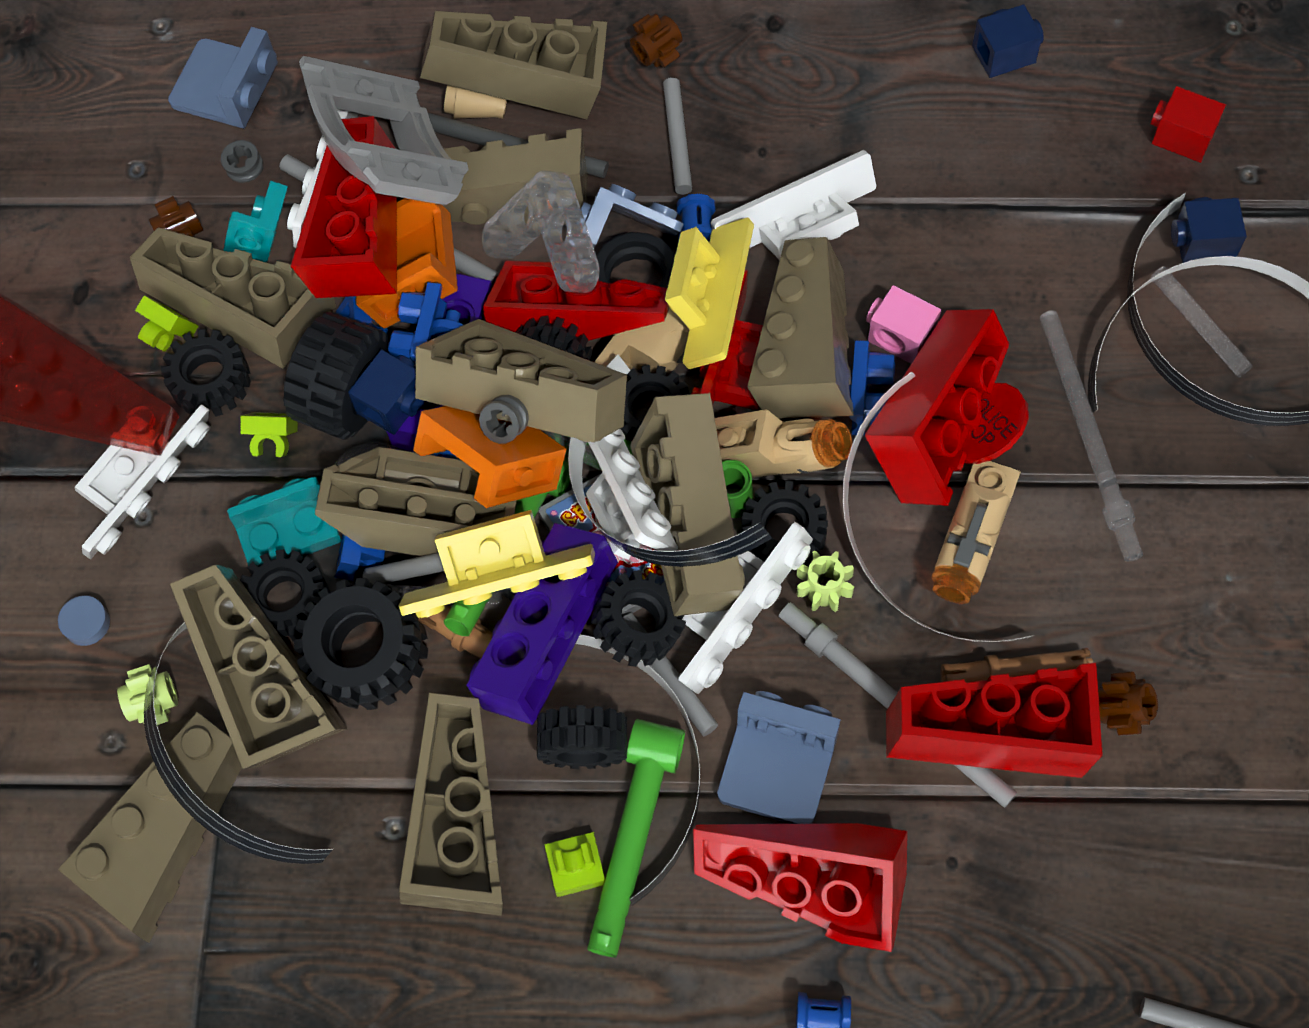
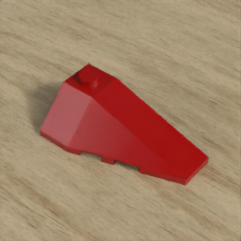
M505 261L485 301L483 310L486 322L515 333L521 325L525 326L529 319L534 318L538 324L541 316H549L550 324H554L556 318L559 317L565 319L562 327L568 329L573 323L578 327L575 336L578 337L585 334L588 341L664 322L669 306L665 301L667 288L628 279L618 280L612 284L598 280V273L584 270L579 277L563 273L562 265L551 262Z
M859 823L696 825L693 829L694 874L748 900L758 897L783 909L782 916L795 922L800 917L827 930L825 936L839 943L892 952L907 876L908 831Z

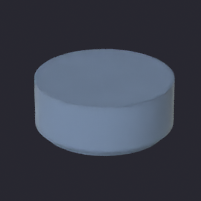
M78 596L69 600L62 607L58 615V626L62 634L70 642L80 646H87L98 642L105 636L110 626V616L107 609L96 598Z

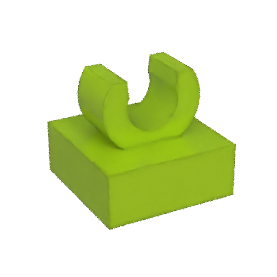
M145 295L135 310L150 320L140 330L138 339L164 352L172 344L174 334L183 338L182 335L190 332L193 337L199 325L167 305Z
M251 412L241 415V434L254 435L250 441L252 456L263 455V442L266 438L273 440L276 444V457H283L288 453L289 442L286 436L298 432L297 421L291 420V417H288L286 413Z
M594 832L544 844L557 897L604 886L605 877Z

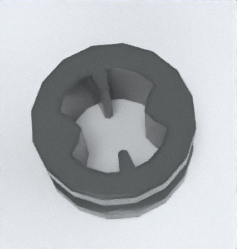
M237 140L228 144L223 149L221 164L228 177L233 181L239 183L255 180L263 170L264 162L256 146L251 142ZM247 156L245 166L238 168L239 158Z
M501 395L495 398L483 408L479 417L480 428L484 435L498 444H506L513 441L526 429L529 421L525 405L518 398L511 395ZM501 411L502 417L507 414L512 421V424L507 428L506 422L500 424L496 415Z

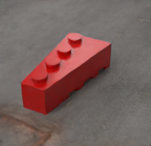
M374 116L341 119L355 141L396 149ZM328 146L325 149L291 263V268L315 298L397 294V197L375 193L368 184L357 179L343 168L335 159Z
M994 309L946 310L902 378L910 372H913L916 376L901 386L887 400L865 434L901 503L949 505L954 492L951 487H948L953 471H962L967 458V454L962 450L968 431H977L983 416L981 414V397L983 394H991L1010 345Z
M1096 663L1080 664L1076 669L1057 671V668L1040 669L1035 674L1009 677V674L992 675L987 680L967 683L964 679L905 686L900 688L886 711V758L1082 778L1103 756Z

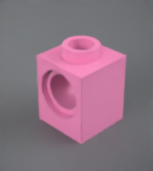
M893 285L884 300L879 297L876 298L866 316V322L870 323L868 341L912 364L939 323L941 309Z

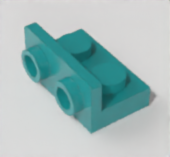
M270 181L266 197L256 196L251 216L232 212L223 251L234 252L235 249L251 253L252 259L267 263L288 186Z
M316 477L291 480L282 489L263 496H249L241 500L237 506L227 510L229 518L237 531L248 566L252 561L258 567L264 564L260 556L268 553L271 560L276 559V550H284L288 557L291 556L293 550L300 552L302 557L341 542L338 530L315 515L320 484Z

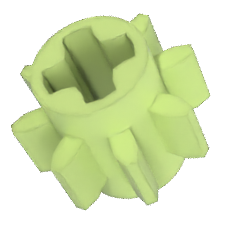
M813 551L812 562L809 567L801 565L797 569L796 576L804 580V582L797 585V597L808 596L812 602V611H816L819 606H830L836 612L838 611L839 598L841 596L846 598H852L854 586L845 581L853 577L854 567L853 565L843 567L838 560L839 552L837 551L831 556H820L817 551ZM824 577L831 578L832 580H829L826 586L818 584V582L821 583Z
M150 664L127 671L129 679L125 680L126 685L120 686L117 689L121 709L129 722L138 719L139 723H144L145 693L152 671ZM167 671L159 674L156 672L154 686L156 723L160 725L169 721L167 713H170L169 708L178 706L177 692Z

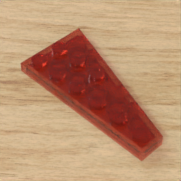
M0 297L1 422L158 456L162 455L179 418L178 413L170 405Z

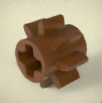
M656 13L653 16L647 14L632 25L637 34L630 39V46L642 64L649 66L653 63L656 68L660 65L665 68L680 57L675 48L682 42V34L670 17L664 15L659 18Z
M174 196L154 204L159 214L148 219L154 231L157 228H162L191 237L204 231L190 202L187 201L178 205Z
M1134 672L1111 674V682H1103L1102 687L1098 689L1100 721L1107 724L1108 729L1117 728L1118 735L1141 734V725H1150V721L1157 715L1158 699L1155 689L1151 684L1145 683V679H1136Z

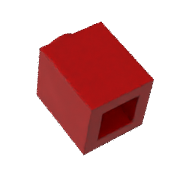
M1176 86L1169 102L1160 100L1150 125L1156 126L1157 130L1152 144L1201 163L1226 104Z

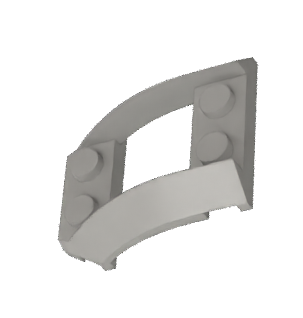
M303 56L300 59L299 63L318 126L329 150L343 168L357 179L368 184L378 194L447 205L457 198L463 186L461 182L469 168L467 162L452 160L441 146L432 127L427 109L419 105L416 95L420 89L418 81ZM337 109L389 119L399 149L355 141L343 124Z

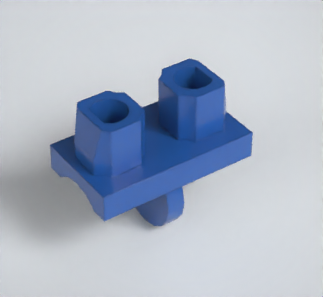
M428 282L425 293L402 292L398 311L400 321L417 324L415 333L395 330L392 332L388 346L390 355L395 358L403 355L416 364V346L463 326V324L459 323L460 312L456 310L447 311V303L440 298L442 292L441 284Z
M855 340L851 385H849L854 416H849L852 420V435H857L870 410L884 395V393H869V384L894 385L895 356L893 354L870 352L869 341ZM884 403V404L882 405V407L878 410V412L874 415V417H873V419L871 420V422L869 423V425H871V424L873 423V421L875 420V418L877 417V415L879 414V412L881 411V409L883 408V406L885 405V403Z

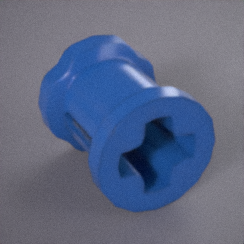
M689 194L686 197L680 198L676 205L678 215L681 216V222L684 224L682 231L697 227L707 241L710 242L713 230L711 226L712 215L716 211L715 201L705 194Z
M798 992L796 1028H850L851 996L843 995L840 1000L808 998L807 993Z

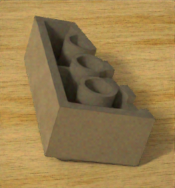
M435 11L425 44L420 78L587 120L601 88L607 22L592 21L591 26L573 25L572 19H555L554 24L531 23L530 17L514 16L513 20L495 21L491 14Z
M157 228L130 256L141 291L208 328L221 331L223 336L229 335L235 343L281 368H284L289 363L299 340L313 321L319 316L322 317L324 313L332 312L336 308L334 297L315 298L291 268V264L276 261L275 265L255 260L252 259L251 253L235 249L234 252L213 248L212 242L166 229Z
M481 319L472 321L416 346L415 399L480 414L483 408L495 398L501 395H511L518 398L525 405L529 416L528 427L577 438L584 442L595 443L624 427L627 374ZM502 411L496 415L497 419L512 422L507 414L504 417L501 416Z
M215 564L170 583L242 769L260 767L348 729L321 691L306 679L308 675L300 670L297 658L231 568Z
M429 693L399 888L401 904L502 916V893L480 703L477 698Z

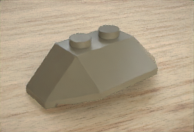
M378 447L355 456L339 466L332 465L324 469L315 515L362 547L425 556L439 553L435 543L437 535L515 514L516 501L485 508L474 499L479 473L462 460L433 455L419 456L414 452Z

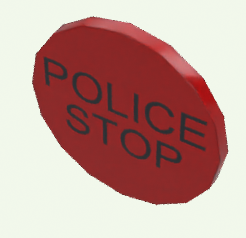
M995 383L991 394L982 395L981 414L983 416L977 431H968L962 450L967 454L965 463L980 464L996 459L1011 449L1023 435L1029 420L1028 403L1017 388L1007 383Z

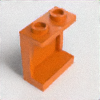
M407 198L397 202V294L356 296V305L383 329L400 321L398 311L402 292L425 293L428 282L442 285L441 299L458 291L451 215L441 204Z
M448 406L421 411L413 451L419 456H426L448 450L477 471L479 478L474 499L485 508L557 489L567 449L541 430L527 426L513 441L506 444H498L484 435L480 428V414ZM498 419L500 424L507 423L506 428L512 424V422Z

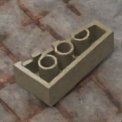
M582 128L566 130V138L548 140L546 133L528 136V143L507 146L503 140L486 142V145L480 151L471 152L465 146L444 148L452 160L467 162L469 168L461 182L463 186L457 198L447 205H443L450 212L451 222H466L473 225H480L485 222H510L516 225H524L529 222H553L559 225H568L576 221L583 203H587L588 175Z
M827 237L785 240L747 386L760 409L769 410L779 419L854 416L853 402L849 392L851 370L847 362L849 337L845 329L847 309L844 270Z
M711 394L655 397L630 446L633 456L640 464L638 470L645 483L655 493L654 501L660 513L671 525L670 532L678 546L676 551L705 547L733 537L734 530ZM738 556L700 566L677 567L661 565L674 616L729 610L744 588L745 576Z
M196 712L166 746L165 750L178 774L191 791L206 806L218 814L242 766L231 738ZM153 761L58 870L131 932L150 943L158 928L155 924L167 902L171 903L180 886L178 881L191 856H196L204 841L202 836L206 828L198 823L175 799L161 778Z

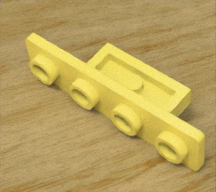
M748 217L713 229L710 242L707 241L697 227L682 231L680 234L665 301L668 303L669 308L690 329L682 361L688 369L719 362L727 357L754 229V223Z
M532 510L439 534L435 538V543L448 582L404 594L399 604V609L402 616L416 613L418 618H424L440 613L445 609L444 605L463 600L464 605L481 603L492 597L491 592L510 588L511 592L514 593L523 592L540 584L539 580L558 575L560 580L572 579L587 572V567L593 565L595 551L592 544H587L545 556Z

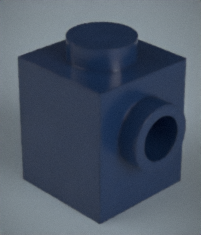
M1024 4L1011 9H1000L990 16L977 20L972 47L988 77L992 78L1036 63L1040 44L1044 40L1043 30L1039 21L1032 19Z
M1201 197L1192 201H1185L1178 219L1173 220L1171 225L1172 243L1174 247H1179L1182 263L1207 257H1237L1247 237L1239 198L1212 199Z
M382 349L348 392L357 414L393 435L396 434L409 416L413 417L419 412L424 403L423 400L415 399L416 364L403 355L395 358Z

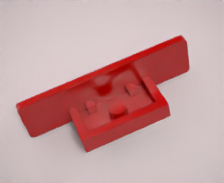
M745 270L727 357L722 361L701 366L699 378L704 379L702 388L694 387L691 393H710L712 406L714 401L755 410L760 409L747 386L763 325L739 320L746 299L748 270Z

